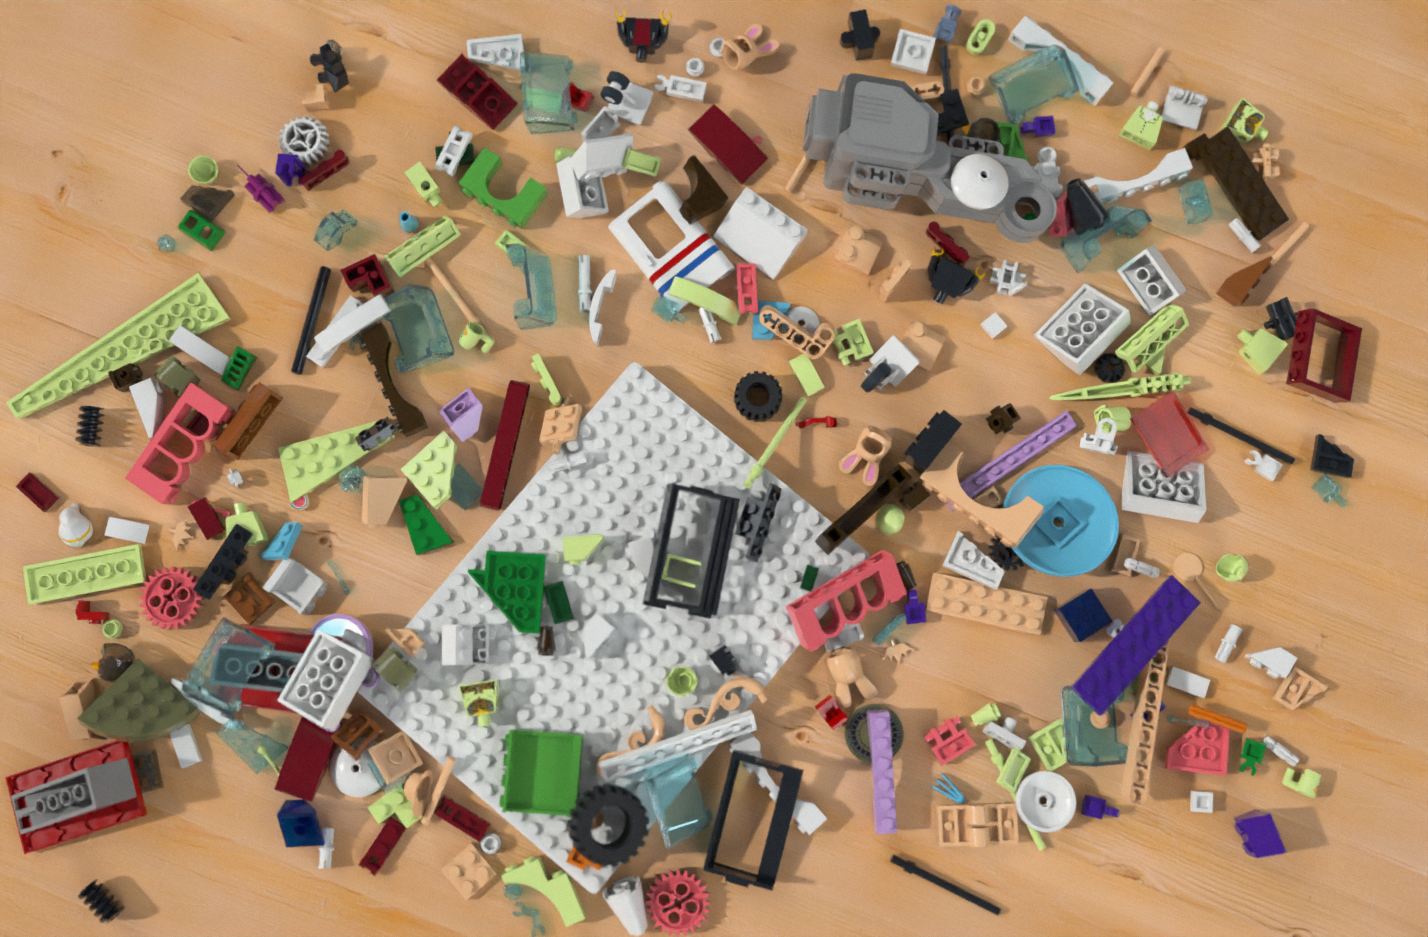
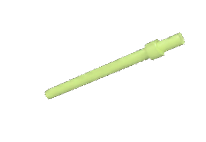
M800 397L757 464H754L749 471L750 475L743 484L746 488L749 489L756 478H759L763 473V467L807 402L805 398Z
M991 738L986 740L985 744L991 754L990 758L993 764H996L1001 773L1005 765L1003 762L1004 757L1001 752H998ZM1017 790L1015 793H1011L1015 803ZM1027 825L1038 849H1045L1046 846L1039 832Z

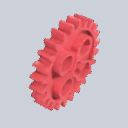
M171 566L170 571L166 567H163L162 572L156 570V577L149 575L151 581L143 582L147 586L146 589H140L144 596L138 597V599L144 600V603H141L139 607H145L142 614H148L146 621L153 620V626L159 625L160 629L167 627V630H172L173 627L180 629L181 624L188 626L187 620L195 621L192 615H200L196 609L197 607L203 608L199 601L205 599L193 590L197 582H194L197 576H190L191 571L186 570L184 572V568L179 567L176 569ZM170 580L172 586L170 589H167L166 583ZM187 590L188 597L184 600L182 593ZM160 597L161 603L159 606H156L155 601ZM174 607L177 608V614L175 616H173L171 612Z
M679 868L676 874H673L671 869L669 870V876L662 873V880L655 878L657 885H650L653 892H647V896L651 899L646 900V904L651 905L646 912L653 913L649 919L657 920L654 927L661 925V932L669 929V936L673 931H676L677 937H679L680 931H683L684 935L687 936V929L694 933V925L701 927L699 920L706 921L703 913H709V909L705 906L710 904L709 900H705L710 895L709 892H703L707 887L706 884L699 885L702 879L694 880L695 873L690 877L687 876L688 870L681 874ZM678 884H685L688 888L687 891L679 893L676 889ZM694 893L692 897L683 900L680 907L678 904H676L673 907H671L668 911H662L664 908L673 905L675 902V898L681 900L688 894ZM667 894L670 897V901L662 903L659 900V896ZM693 901L697 904V909L689 911L686 908V904ZM677 912L680 918L677 921H672L669 918V914Z

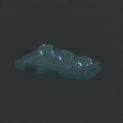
M231 718L216 731V734L256 774L270 764L263 754L258 753L260 746L266 748V753L273 761L288 749L287 745L280 744L272 740L271 737L254 731V728L234 718Z

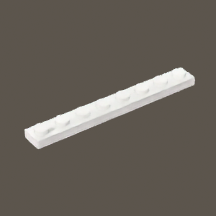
M752 710L601 761L599 766L604 781L606 783L755 731L757 726Z

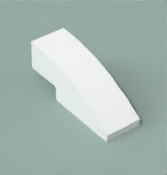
M180 325L169 341L214 371L224 375L231 358Z

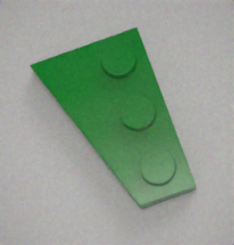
M415 494L398 500L416 555L454 543L419 495Z

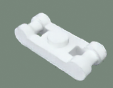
M455 125L435 164V169L446 171L448 175L453 177L465 149L473 137V133L461 130V127ZM456 138H462L461 142L456 141ZM447 158L452 160L450 165L445 163Z

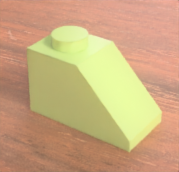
M603 534L563 537L564 561L569 562V565H580L581 561H586L604 541Z

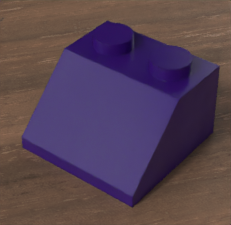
M1255 809L1234 817L1236 822L1234 826L1237 833L1243 839L1244 843H1242L1246 854L1254 858H1261L1286 853L1271 813Z

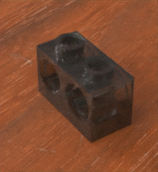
M153 749L132 754L141 793L164 788L157 750ZM140 758L144 760V766L142 768L139 766ZM144 777L148 780L147 787L142 783Z

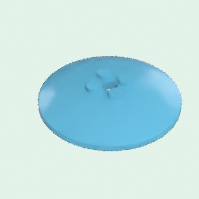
M1046 465L1025 473L1010 488L1003 508L1017 505L1027 496L1044 506V513L1016 549L1012 547L1019 558L1032 568L1052 576L1073 577L1097 568L1112 552L1119 531L1117 510L1107 490L1089 474L1070 466ZM1053 519L1061 520L1062 527H1056Z

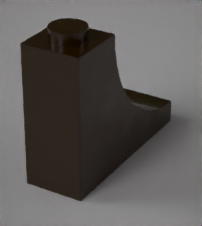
M695 155L689 157L683 167L690 181L691 194L679 209L682 217L689 225L721 209L729 198Z

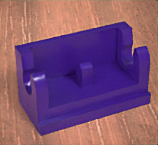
M278 153L275 174L286 186H292L293 178L295 176H298L299 179L302 178L305 171L307 172V167L297 155Z

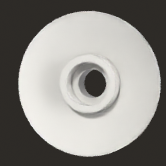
M795 307L785 314L797 324L799 321H804L805 325L801 327L811 334L820 326L818 316L807 307ZM782 323V329L787 330L789 326L786 323ZM797 334L794 336V339L802 341L804 336Z

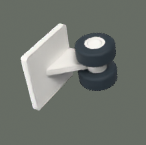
M616 71L609 72L607 82L610 86H604L600 96L609 102L607 108L610 110V114L641 125L654 92L630 83L628 77Z

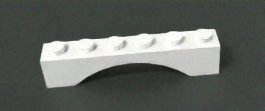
M1024 16L1009 36L1008 40L1022 51L1040 52L1061 62L1074 77L1080 95L1094 106L1097 105L1113 84L1107 75L1101 74L1094 65L1084 61L1078 53L1072 52L1066 47L1065 43L1055 39L1048 30L1042 29L1031 18Z
M1183 148L1168 153L1155 170L1141 178L1130 181H1112L1097 176L1084 182L1088 187L1097 184L1099 192L1094 193L1101 202L1107 201V203H1111L1123 195L1129 197L1139 190H1142V192L1148 191L1157 184L1160 186L1166 185L1175 178L1177 180L1184 179L1193 167L1186 149Z
M751 732L738 736L729 743L731 753H733V750H737L762 758L760 742ZM744 762L742 765L749 773L753 771L758 776L755 780L762 788L767 786L771 791L769 796L776 802L780 787L771 779L766 768ZM799 798L796 799L792 815L798 821L795 825L803 834L807 832L810 835L827 818L813 802Z

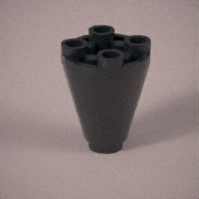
M1080 178L1066 184V193L1071 224L1075 233L1080 235L1090 228L1095 230L1104 226L1103 221L1109 218L1107 208Z

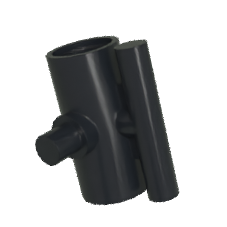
M1288 297L1267 305L1266 309L1270 319L1264 323V327L1266 329H1275L1278 338L1283 341L1294 337L1298 313L1293 311Z

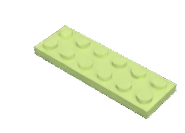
M141 544L23 566L28 605L142 584L144 581L147 582Z

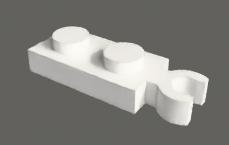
M657 75V81H661L663 84H655L656 91L667 90L668 96L703 103L707 86L706 82L670 75V80H667L664 76Z

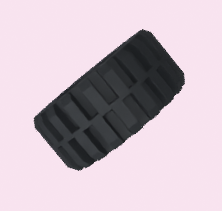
M611 784L597 785L593 787V790L583 792L584 796L581 799L577 798L574 802L577 804L575 809L571 808L569 813L571 820H568V827L570 828L568 834L569 838L573 841L574 848L587 860L602 867H607L608 865L616 867L619 866V862L624 864L629 862L631 855L636 857L639 854L637 851L639 846L644 847L646 843L643 841L644 836L649 834V830L646 828V825L649 824V818L645 815L647 810L641 804L642 801L632 792ZM605 807H618L625 816V826L622 834L615 841L608 844L597 842L591 832L594 817Z

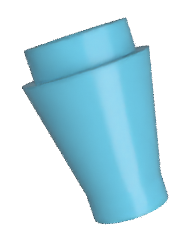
M402 212L399 215L400 227L404 232L411 233L418 228L419 222L415 216L408 212Z

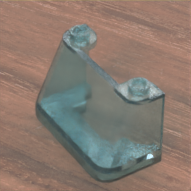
M1057 44L1047 46L988 76L990 85L1010 124H1017L1023 121L1026 111L1057 96L1068 99L1080 91L1066 50Z
M529 51L520 52L523 116L530 134L575 130L574 123H577V114L571 108L569 75L574 70L573 59H570L568 55Z
M1115 205L1108 209L1109 218L1103 221L1104 226L1095 230L1090 228L1080 235L1073 231L1068 237L1062 239L1060 248L1075 271L1079 273L1087 267V264L1100 254L1101 245L1097 240L1098 238L1113 229L1117 236L1127 234L1132 239L1152 222L1149 215L1142 209Z
M506 244L508 258L512 261L513 267L518 266L522 269L526 280L528 298L518 300L513 308L514 319L520 330L553 325L557 320L551 263L548 255L522 244Z
M409 284L384 298L391 311L381 319L391 322L402 355L396 357L395 365L399 373H408L454 355V347L436 296L429 287Z
M223 617L186 676L182 690L189 698L233 717L235 712L237 713L242 707L243 702L241 701L240 693L260 659L265 660L271 657L275 644L234 621Z
M1072 685L1065 686L1062 689L1061 698L1065 751L1068 763L1074 766L1089 767L1126 764L1128 748L1123 743H1117L1114 703H1121L1123 701L1125 692L1123 691L1106 710L1110 715V723L1107 727L1100 729L1094 727L1090 722V715L1094 710L1070 688Z
M689 754L643 769L646 788L667 850L675 848L711 825L710 821L714 820L711 809H706L698 786L694 770L698 769L695 758H690Z

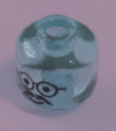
M349 465L339 474L338 478L341 483L338 485L346 493L348 491L357 493L363 487V476L368 475L359 465Z

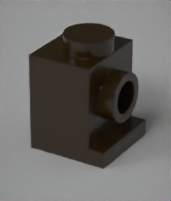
M1205 133L1183 147L1186 149L1190 161L1202 159L1195 148L1209 139Z
M132 363L108 372L115 389L121 392H125L130 389L129 386L143 381L141 369Z
M919 480L913 484L914 489L910 486L902 493L904 497L899 500V503L905 510L911 511L930 496Z

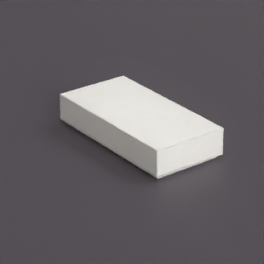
M1171 666L1165 685L1204 699L1210 680Z
M190 724L169 733L181 769L202 761Z

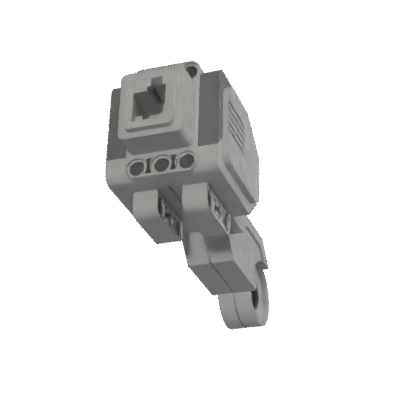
M851 73L843 75L837 91L819 88L817 94L812 95L806 113L802 151H806L805 158L825 161L824 186L831 190L843 191V199L847 203L891 210L897 205L902 195L918 196L923 198L935 214L990 223L995 222L998 230L1006 238L1017 243H1029L1037 240L1054 221L1057 213L1056 200L1052 192L1041 184L1042 178L1026 159L1003 156L1004 148L997 141L961 135L953 136L947 145L945 142L936 141L939 114L904 81ZM983 154L997 160L1005 169L1009 182L1008 190L998 205L984 210L973 209L964 205L955 196L951 187V174L955 165L968 155ZM1024 203L1029 205L1035 212V219H1022L1016 212L1015 204Z

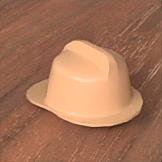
M427 770L424 773L410 772L404 786L405 796L412 802V812L416 818L421 817L427 807L433 781V772L431 770Z

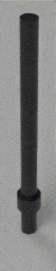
M943 45L940 47L941 60L939 64L942 70L944 93L951 91L949 72L951 61L948 59V47ZM954 130L947 132L948 143L955 136Z
M1192 407L1187 411V414L1199 419L1201 423L1211 425L1290 465L1295 460V458L1214 419L1213 415L1207 412L1202 413Z
M895 855L891 856L890 862L903 868V871L909 874L913 873L997 916L1000 914L1001 908L915 866L916 863L910 860L905 861Z

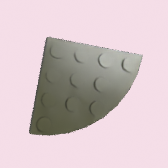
M137 659L77 720L85 728L102 737L122 742H143L159 739L166 736V734L181 729L200 713L195 705L142 661Z

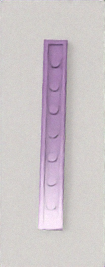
M1066 410L960 482L961 488L970 498H973L1078 425ZM947 502V504L949 505V507H950L951 510L953 511V510H954V509L952 508L953 505L950 504L949 502Z

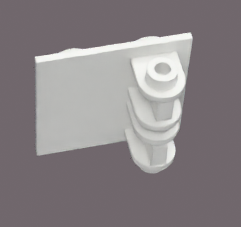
M1170 86L1162 112L1163 121L1197 130L1203 105L1206 104L1208 98L1203 94Z

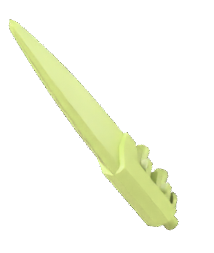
M1179 373L1129 378L1128 381L1092 386L1056 394L1049 399L1078 400L1124 395L1135 397L1181 390L1184 388V385L1190 384L1191 380L1189 376L1182 377V374Z

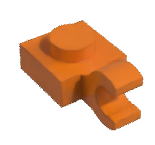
M574 846L572 847L566 861L567 863L582 870H586L587 865L599 871L602 869V866L590 862Z

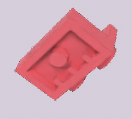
M1063 193L1056 200V217L1049 226L1051 237H1068L1074 231L1071 224L1067 193Z

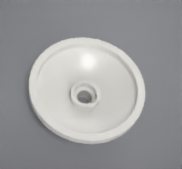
M972 154L962 158L955 165L951 174V187L955 196L964 205L973 209L984 210L998 205L1008 190L1009 182L1005 169L997 160L987 155Z
M360 737L351 747L355 749L366 738ZM374 741L360 755L361 757L357 761L353 760L340 746L336 749L330 762V775L334 785L342 793L351 797H366L375 793L384 785L385 780L368 751L369 748L377 745L378 742ZM355 764L359 766L358 772H355L353 769Z
M1039 771L1027 776L1019 785L1016 793V808L1021 819L1029 827L1041 832H1054L1066 826L1072 819L1076 809V797L1072 786L1064 777L1050 771ZM1041 797H1045L1046 799L1045 803L1043 804L1040 803Z

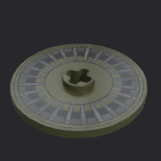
M879 704L864 705L855 710L847 720L845 726L846 744L851 753L863 762L872 764L867 710L887 709L890 712L892 758L902 746L904 738L902 723L899 717L888 707Z

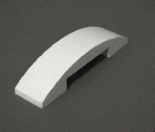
M614 269L610 270L602 279L591 302L589 325L595 346L599 345L603 330L602 324L597 323L604 293L605 291L613 292L617 277L616 270Z

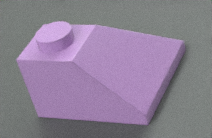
M468 387L442 407L439 412L463 442L478 431L483 405Z

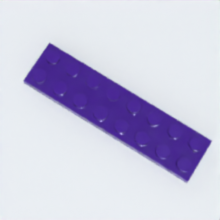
M1173 575L1169 576L1070 688L1099 716H1102L1201 602Z

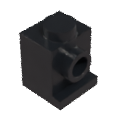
M723 645L709 655V657L722 675L727 674L730 676L738 670L734 664L737 660L730 651L726 653L725 649L727 646Z

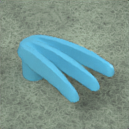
M942 773L941 776L953 789H950L939 779H936V782L944 787L949 794L934 785L932 788L957 803H965L966 798Z

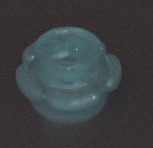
M168 234L160 237L157 242L161 252H172L176 246L175 239Z
M509 883L503 887V890H505L504 897L509 900H518L521 893H523V889L518 883Z

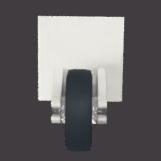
M894 334L869 360L873 365L864 373L867 378L861 384V388L868 393L875 387L881 390L889 382L896 387L921 361Z

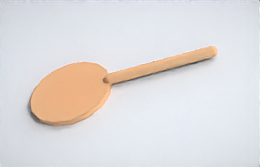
M1192 553L1178 555L1173 563V570L1176 576L1183 581L1196 580L1215 608L1219 609V605L1198 578L1202 572L1200 559Z

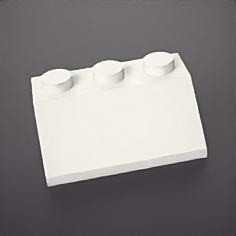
M631 133L585 140L569 159L577 179L591 180L598 176L607 177L610 174L616 173L620 175L625 173L627 169L622 167L627 148L633 150V135Z
M571 155L558 162L556 166L566 217L581 219L607 214L609 210L602 177L598 176L591 180H578L569 161L572 157Z
M1155 245L1146 248L1117 270L1149 316L1187 291Z

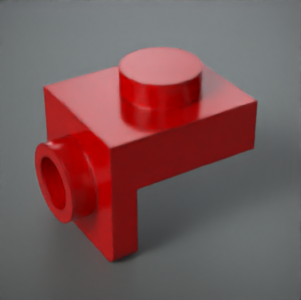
M572 82L568 83L561 94V98L569 107L582 112H586L594 99L592 93L578 89Z
M78 601L75 610L77 620H89V624H101V620H109V612H90V601Z
M831 695L815 706L832 730L841 727L848 720L847 715L841 710Z

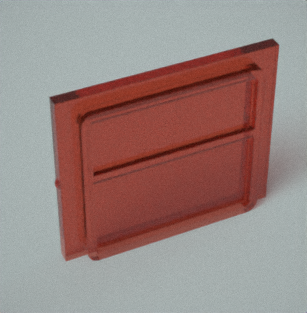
M1174 390L1130 418L1166 478L1209 450V447Z

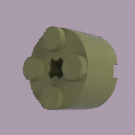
M172 355L153 375L180 398L190 382L198 385L200 379L191 369L186 368L181 364L180 360Z
M388 647L371 666L374 668L378 666L376 671L392 686L396 687L398 685L399 687L396 690L401 692L417 676L416 672L418 669L409 661L405 663L402 660L404 656L395 647L391 649Z

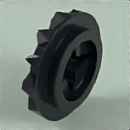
M1105 353L1095 362L1094 368L1097 377L1106 383L1119 381L1126 371L1125 362L1114 353ZM1108 363H1110V365H1116V367L1113 369V372H1111V370L1103 369H1105L1108 366Z

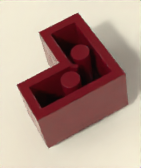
M375 254L340 270L347 286L353 293L366 286L370 287L374 297L381 294L383 298H386L395 293L381 261Z

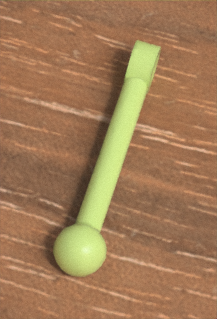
M260 746L258 753L263 754L279 777L280 769L266 753V748Z

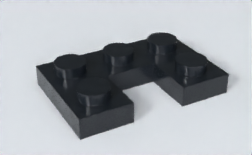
M958 88L940 94L945 112L938 115L937 136L969 125Z

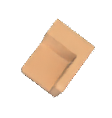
M316 84V91L305 93L306 100H303V106L307 111L330 108L328 91L323 84Z

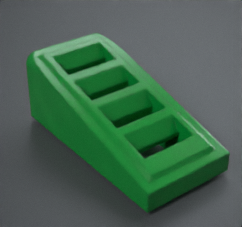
M237 346L221 381L239 390L258 357ZM241 356L246 357V361L240 359ZM237 363L243 364V368L237 366ZM233 370L240 371V375L233 373ZM230 375L233 376V377H235V378L237 379V381L234 382V381L230 380V379H229Z

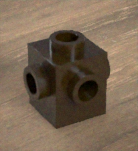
M1011 403L1002 408L1000 405L990 411L992 415L986 418L990 429L995 434L1001 431L1004 434L1014 428L1012 424L1021 419Z

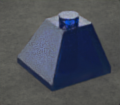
M303 799L285 800L277 813V818L286 848L324 846L325 840L316 810Z

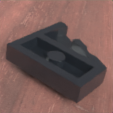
M1322 434L1316 435L1310 471L1347 479L1351 478L1354 459L1347 453H1343L1335 444L1332 445L1325 440Z

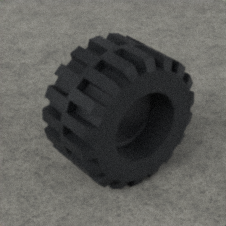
M754 371L753 374H746V377H742L740 382L737 383L734 402L737 411L739 410L740 415L745 416L747 420L750 421L752 419L754 422L762 420L763 422L767 418H772L778 412L783 394L778 380H774L773 375H766L764 371L762 373ZM754 387L764 388L770 396L768 403L763 406L752 405L747 400L748 391Z

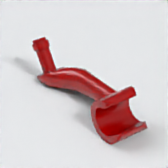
M831 416L808 418L795 423L800 429L813 423H826V428L837 427V419Z

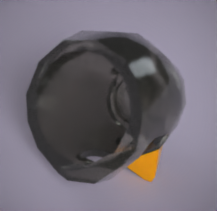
M981 118L972 125L962 128L967 137L997 142L1000 140L999 126L990 118Z
M105 643L100 650L103 658L91 663V666L97 671L98 676L103 681L115 682L135 662V655L133 651L124 645Z

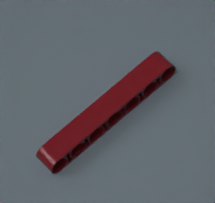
M510 380L480 500V507L500 511L529 395V383Z

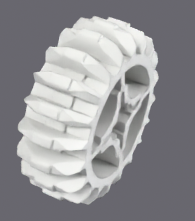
M304 115L302 119L300 116H296L295 121L290 118L289 125L284 123L285 129H280L282 135L278 136L280 141L278 144L282 149V154L297 155L304 164L307 161L309 165H312V160L318 162L319 156L324 157L322 152L328 151L326 145H329L330 141L328 140L329 134L326 132L327 129L320 120H316L312 116L308 118L307 115ZM301 135L304 137V139H306L305 142L307 143V145H305V143L302 142L303 139ZM297 150H307L306 152H296Z

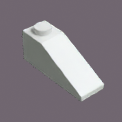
M148 378L129 386L147 435L149 439H152L162 425L165 398L162 393L164 392L162 384L159 381Z
M651 537L628 542V548H625L627 558L632 559L634 565L646 579H648L654 550ZM661 580L658 593L661 596H665Z

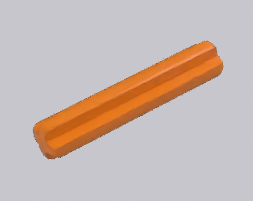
M1191 704L1188 713L1192 716L1240 733L1246 732L1247 723L1197 705Z

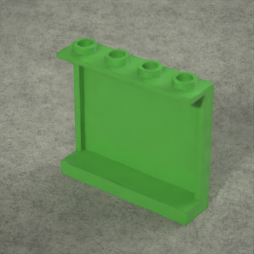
M509 730V734H506L505 746H508V752L504 754L503 766H506V774L502 775L501 786L504 787V795L500 796L499 806L503 807L502 813L521 812L562 815L571 818L570 810L571 808L575 809L577 804L574 802L579 797L584 734Z

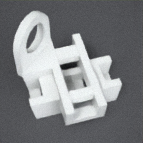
M1004 260L1001 269L993 267L990 283L997 285L996 293L1012 296L1028 285L1027 281L1022 283L1026 274L1016 272L1017 262L1012 265L1008 264L1007 260Z
M1110 418L1101 419L1097 424L1094 435L1084 433V437L1080 441V448L1087 451L1115 455L1118 446L1113 445L1117 428L1114 420ZM1104 422H1109L1112 425L1111 432L1105 433L1102 431L1101 427Z

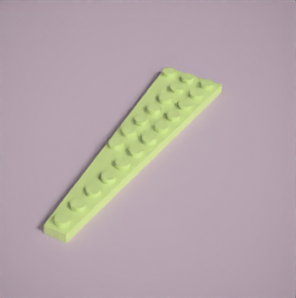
M197 273L7 401L6 404L17 419H21L110 377L109 371H114L129 363L136 365L176 346L169 340L180 325L195 335H200L231 320V318L201 274Z

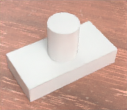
M1006 717L1002 727L990 722L985 725L982 731L1011 749L1017 748L1020 750L1026 743L1025 740L1013 734L1017 722L1009 717Z

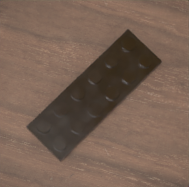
M1228 126L1195 148L1257 241H1260L1289 220Z

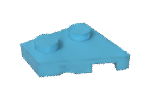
M758 301V313H753L752 340H771L775 334L762 325L759 320L760 311L764 306H773L785 315L790 308V303ZM765 314V318L771 317L772 314Z
M286 522L259 557L265 561L287 560L303 525L298 522Z

